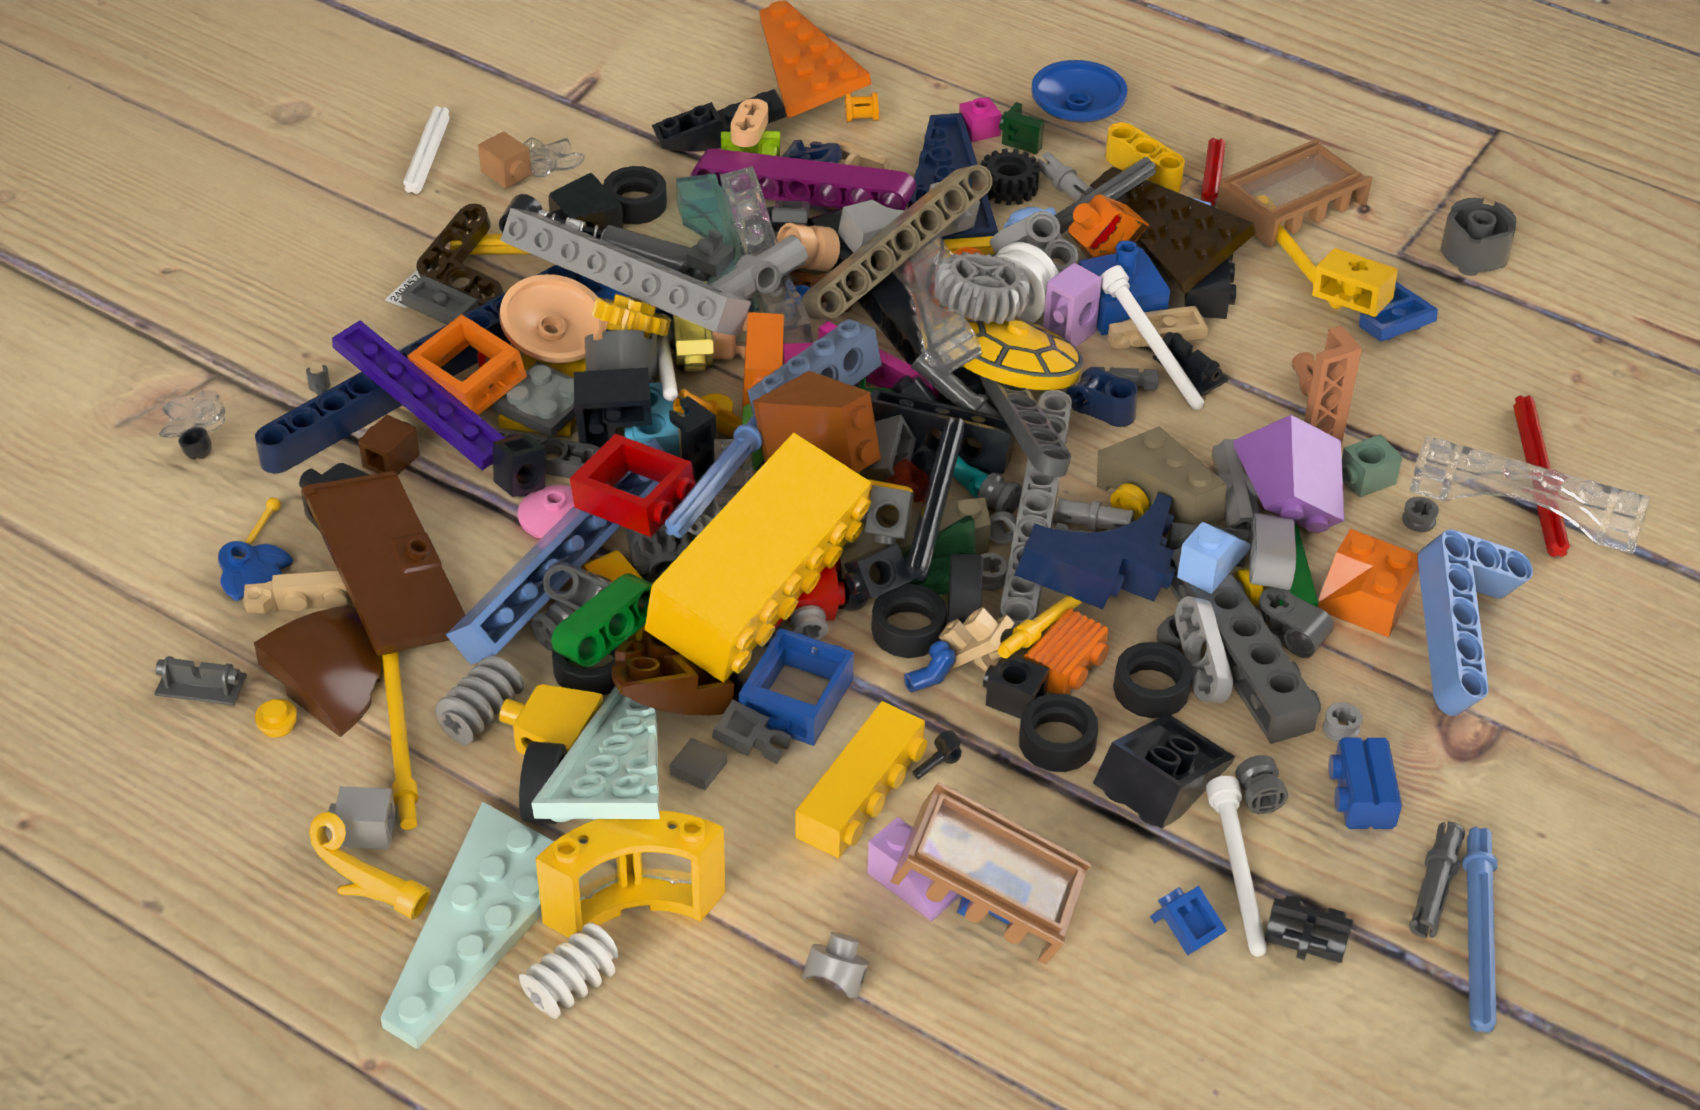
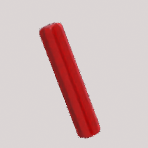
M1214 137L1208 141L1201 200L1212 203L1211 206L1217 204L1226 142L1222 138L1217 140Z

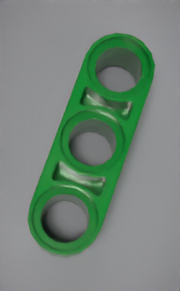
M631 573L621 575L555 628L551 639L552 648L555 652L584 667L595 665L646 624L652 583Z

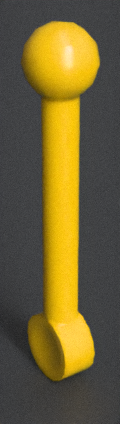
M271 497L266 501V510L245 540L246 543L252 545L271 514L280 509L281 502L278 498Z

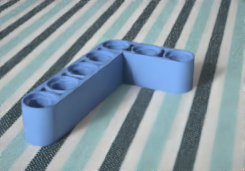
M1449 529L1419 551L1418 567L1433 696L1439 709L1449 716H1457L1485 698L1489 688L1476 592L1494 598H1504L1531 579L1533 568L1529 559L1517 550Z

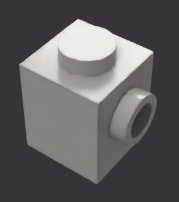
M340 786L337 803H331L328 812L336 814L345 825L346 835L340 847L389 849L396 820L392 789Z

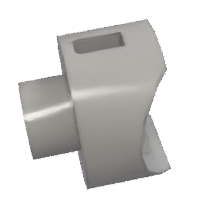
M831 932L827 945L812 944L801 979L806 980L813 976L825 977L837 983L849 998L858 997L869 964L866 959L856 954L860 941L846 934Z

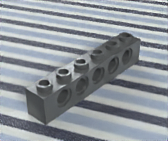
M1182 548L1174 550L1170 566L1176 568L1169 589L1178 602L1186 596L1206 599L1212 604L1232 674L1233 687L1270 744L1314 732L1317 716L1321 710L1319 697L1314 690L1309 689L1301 677L1298 665L1290 661L1282 649L1279 637L1271 633L1264 622L1260 609L1252 605L1246 596L1242 583L1236 580L1231 572L1212 594L1177 578Z

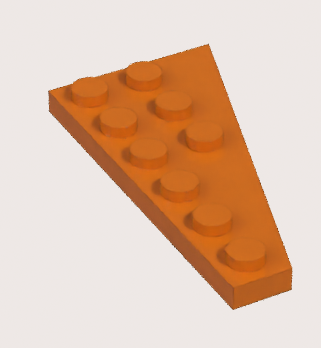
M786 0L773 2L769 7L759 10L762 28L787 119L871 85L870 73Z

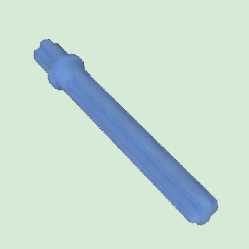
M755 414L746 424L737 427L734 431V439L665 521L667 527L665 532L669 536L683 537L750 453L760 449L763 439L758 431Z
M1472 827L1467 836V855L1462 860V867L1467 872L1469 1016L1472 1030L1490 1033L1494 1030V1025L1496 1024L1493 872L1498 867V861L1492 855L1491 831L1488 828Z

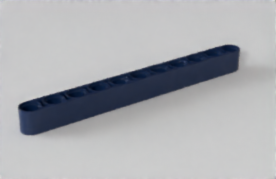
M554 265L537 274L559 275L578 281L577 273L558 265ZM506 292L464 315L509 345L512 344L505 336L499 318L501 302ZM445 326L403 348L399 352L408 358L407 356ZM469 345L443 365L441 369L452 376L459 374L478 363V350ZM360 372L258 429L255 434V441L260 466L268 473L285 472L397 409L402 404L363 372Z

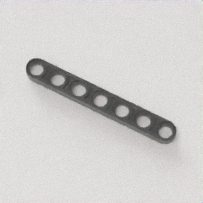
M978 375L982 385L1033 467L1048 476H1065L1071 460V453L1029 389L1010 386Z

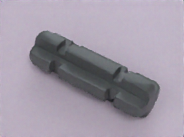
M1095 367L1111 375L1134 382L1137 390L1139 386L1143 387V390L1155 391L1159 385V373L1156 369H1144L1143 372H1139L1137 368L1110 367L1109 371H1105V367Z

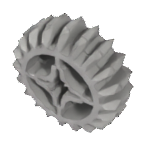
M962 252L961 255L951 254L950 258L943 259L934 279L935 297L940 300V305L948 307L949 312L958 313L961 315V318H971L974 322L979 320L989 324L991 321H994L998 324H1003L1004 320L1008 322L1014 321L1015 318L1021 317L1030 297L1029 278L1024 275V271L1015 268L1014 263H1006L1002 257L997 259L991 257L990 254L987 256L980 255L978 252L974 254Z

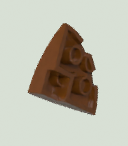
M354 606L334 607L308 614L273 630L254 642L258 665L285 685L286 694L290 699L339 737L349 731L371 706V693L376 682H381L383 660L382 656L376 655Z
M645 629L640 641L625 640L615 652L616 662L614 665L612 664L611 668L613 682L622 695L642 705L682 715L711 716L724 714L733 700L734 683L729 678L724 683L645 631Z

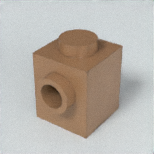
M505 131L478 144L481 172L504 188L515 185L532 175L529 148Z

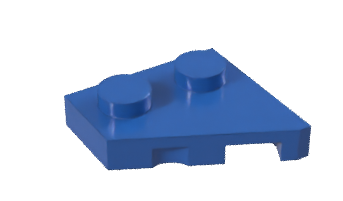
M1396 282L1393 299L1376 317L1361 313L1359 327L1382 342L1436 322L1438 309Z

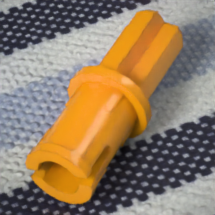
M686 389L678 392L680 396L684 398L689 396L716 415L717 431L729 437H734V431L742 425L740 417L718 407L716 401H706ZM677 397L673 402V410L684 414V410L680 406L681 398Z

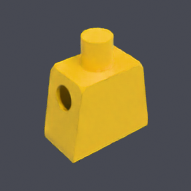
M541 684L536 686L526 704L506 699L501 707L499 720L502 723L513 726L515 748L523 755H525L528 744L532 741L564 744L568 753L603 704V695L595 692Z

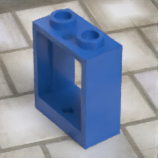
M779 628L739 692V703L768 717L767 729L783 731L791 735L792 739L814 746L853 680L854 652L807 637L801 633ZM784 665L830 679L816 705L770 690Z

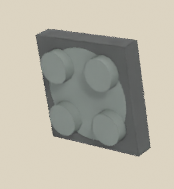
M537 361L526 371L527 377L493 403V411L547 437L553 438L576 417L574 378Z

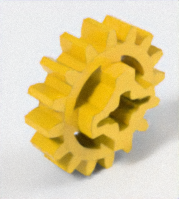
M617 293L614 296V300L596 298L591 314L593 317L606 321L607 330L644 331V338L647 339L651 333L667 336L671 322L669 317L656 313L655 306L634 297Z

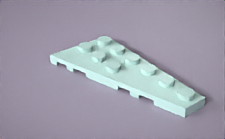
M482 801L382 1013L381 1023L383 1029L414 1048L419 1049L541 917L535 858L552 844L553 840Z

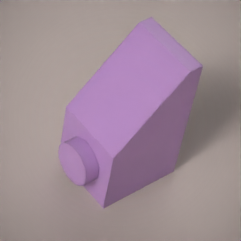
M897 817L868 841L867 874L932 922L960 896L950 890L941 902L929 900L926 897V891L932 880L912 869L898 886L890 882L912 830L909 824ZM927 838L923 851L942 861L933 844Z

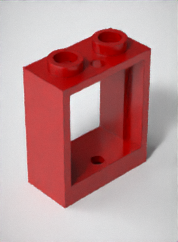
M614 434L570 477L575 508L652 537L665 524L667 518L695 486L691 461L618 434ZM628 471L660 482L644 499L613 487Z

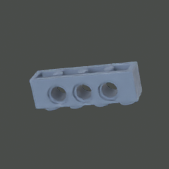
M850 319L841 322L838 327L821 339L816 340L807 349L789 359L786 364L772 374L765 376L762 381L748 390L752 413L755 414L753 400L807 371H812L852 386L857 384L882 365L875 328Z

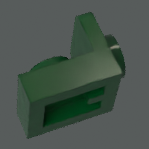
M1015 102L1008 112L1005 111L1000 120L999 129L1003 131L1002 144L1038 154L1042 149L1045 121L1022 115V104Z

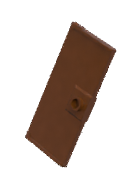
M389 471L304 486L301 490L302 495L308 504L376 655L382 656L396 653L397 651L449 641L450 639L446 634L465 616V613L397 472Z

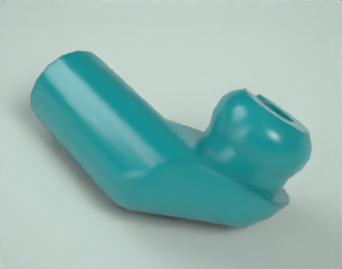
M958 456L953 477L969 490L971 496L977 498L980 487L988 477V474L968 465Z

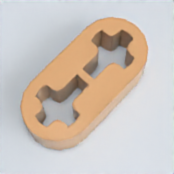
M747 99L741 102L730 126L733 144L740 147H751L760 141L768 124V104L765 101Z

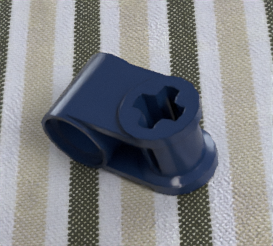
M1090 367L1082 373L1080 382L1073 384L1066 391V394L1071 398V408L1073 410L1105 421L1111 426L1125 427L1132 424L1136 418L1137 386L1128 379L1119 378L1099 368Z

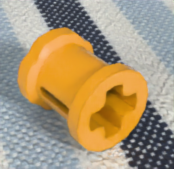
M872 92L871 96L853 97L850 93L846 94V122H852L853 119L872 118L873 121H879L878 93Z

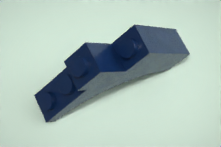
M1158 492L1152 506L1143 516L1130 524L1108 531L1069 532L1034 523L1014 575L1102 610L1109 595L1117 597L1120 589L1154 602L1161 588L1168 590L1176 568L1170 566L1174 550L1165 547L1168 538L1162 536L1168 534L1174 519V515L1168 513L1172 497Z

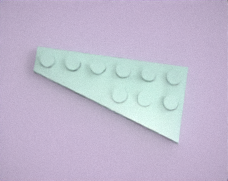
M615 686L532 801L534 819H551L555 822H566L571 819H660L657 709L642 705L622 695Z

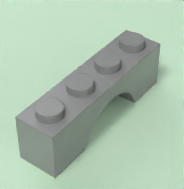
M940 182L931 184L929 191ZM945 196L944 203L948 208L949 203L947 197ZM873 199L843 207L838 234L854 253L905 210L885 207ZM978 200L932 239L974 228L980 201ZM921 215L920 223L921 226L924 228L925 222L923 216ZM896 235V245L900 248V239Z

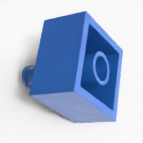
M1121 241L1116 246L1115 254L1079 261L1078 265L1098 276H1101L1105 271L1114 266H1122L1129 277V291L1143 312L1168 309L1170 289L1144 249H1139L1136 243ZM1101 288L1096 327L1103 336L1108 335L1109 324L1130 319V316L1117 297L1113 298L1110 294H1105Z

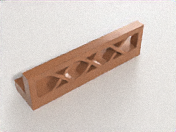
M1342 325L1328 330L1325 350L1316 355L1304 422L1341 440V447L1362 347Z

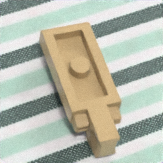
M1195 306L1144 312L1162 339L1168 332H1177L1186 341L1207 338L1208 327ZM1131 318L1120 323L1109 324L1107 341L1111 349L1149 346Z
M338 570L273 575L272 581L260 584H246L244 587L246 613L266 614L268 611L277 612L281 610L298 612L304 609L354 606Z

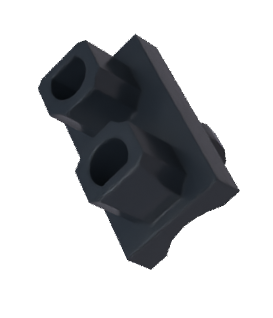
M1289 896L1284 897L1283 900L1275 898L1265 934V941L1297 950L1296 958L1304 961L1308 953L1342 963L1353 920L1346 918L1345 912L1332 908L1320 911L1306 907L1300 899Z

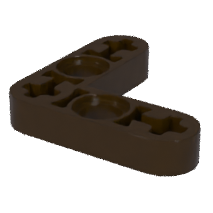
M474 203L461 208L421 255L416 264L420 277L424 275L478 299L479 306L504 293L501 284L497 280L462 264L491 227L485 207ZM460 240L463 242L455 250L445 248L450 241ZM465 277L470 280L462 288L452 286L456 279Z

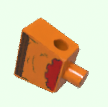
M1098 194L1094 196L1089 204L1082 203L1075 208L1073 212L1074 222L1069 226L1068 233L1084 255L1090 259L1115 254L1116 246L1121 241H1132L1135 243L1149 224L1126 204Z

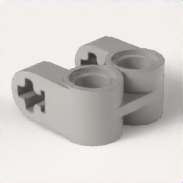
M1045 211L1035 212L1004 228L990 240V245L996 254L1010 243L1024 242L1042 250L1051 260L1058 258L1065 263V265L1054 263L1058 273L1078 260L1076 247L1070 241L1064 239L1060 233L1058 219L1053 214ZM1034 231L1044 232L1047 237H1039Z

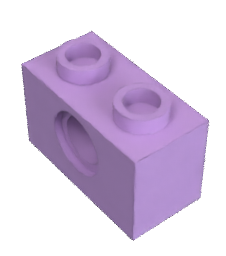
M1074 262L1047 282L1043 327L1062 336L1075 347L1096 333L1102 278Z

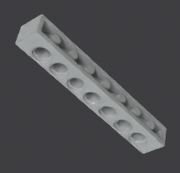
M510 208L500 241L713 332L740 336L751 301L536 212Z

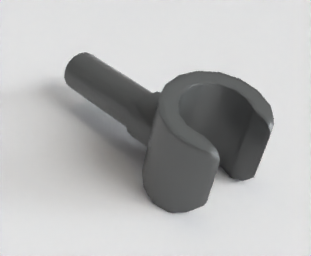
M322 365L323 371L320 373H311L310 367L306 369L309 389L316 392L317 396L327 391L331 385L326 365Z

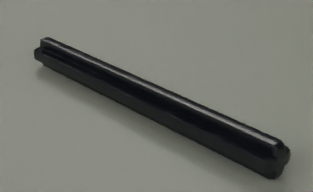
M948 417L944 422L906 564V576L910 580L917 579L922 581L928 574L965 431V422L961 418Z

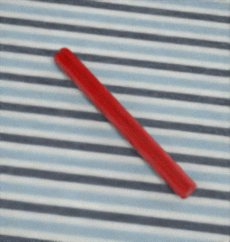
M1519 395L1515 398L1516 403L1513 405L1547 553L1552 557H1564L1568 553L1567 549L1570 547L1535 401L1530 395L1525 397Z

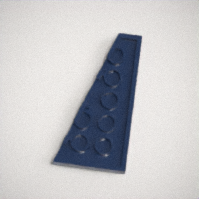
M962 113L930 115L923 150L920 153L918 169H916L914 176L916 190L908 203V208L929 192L931 184L941 182L959 168L978 165ZM969 177V178H968V183H969L970 187L972 188V180H971V178ZM987 194L979 199L980 205L974 228L931 239L930 241L987 237L997 234L998 229Z

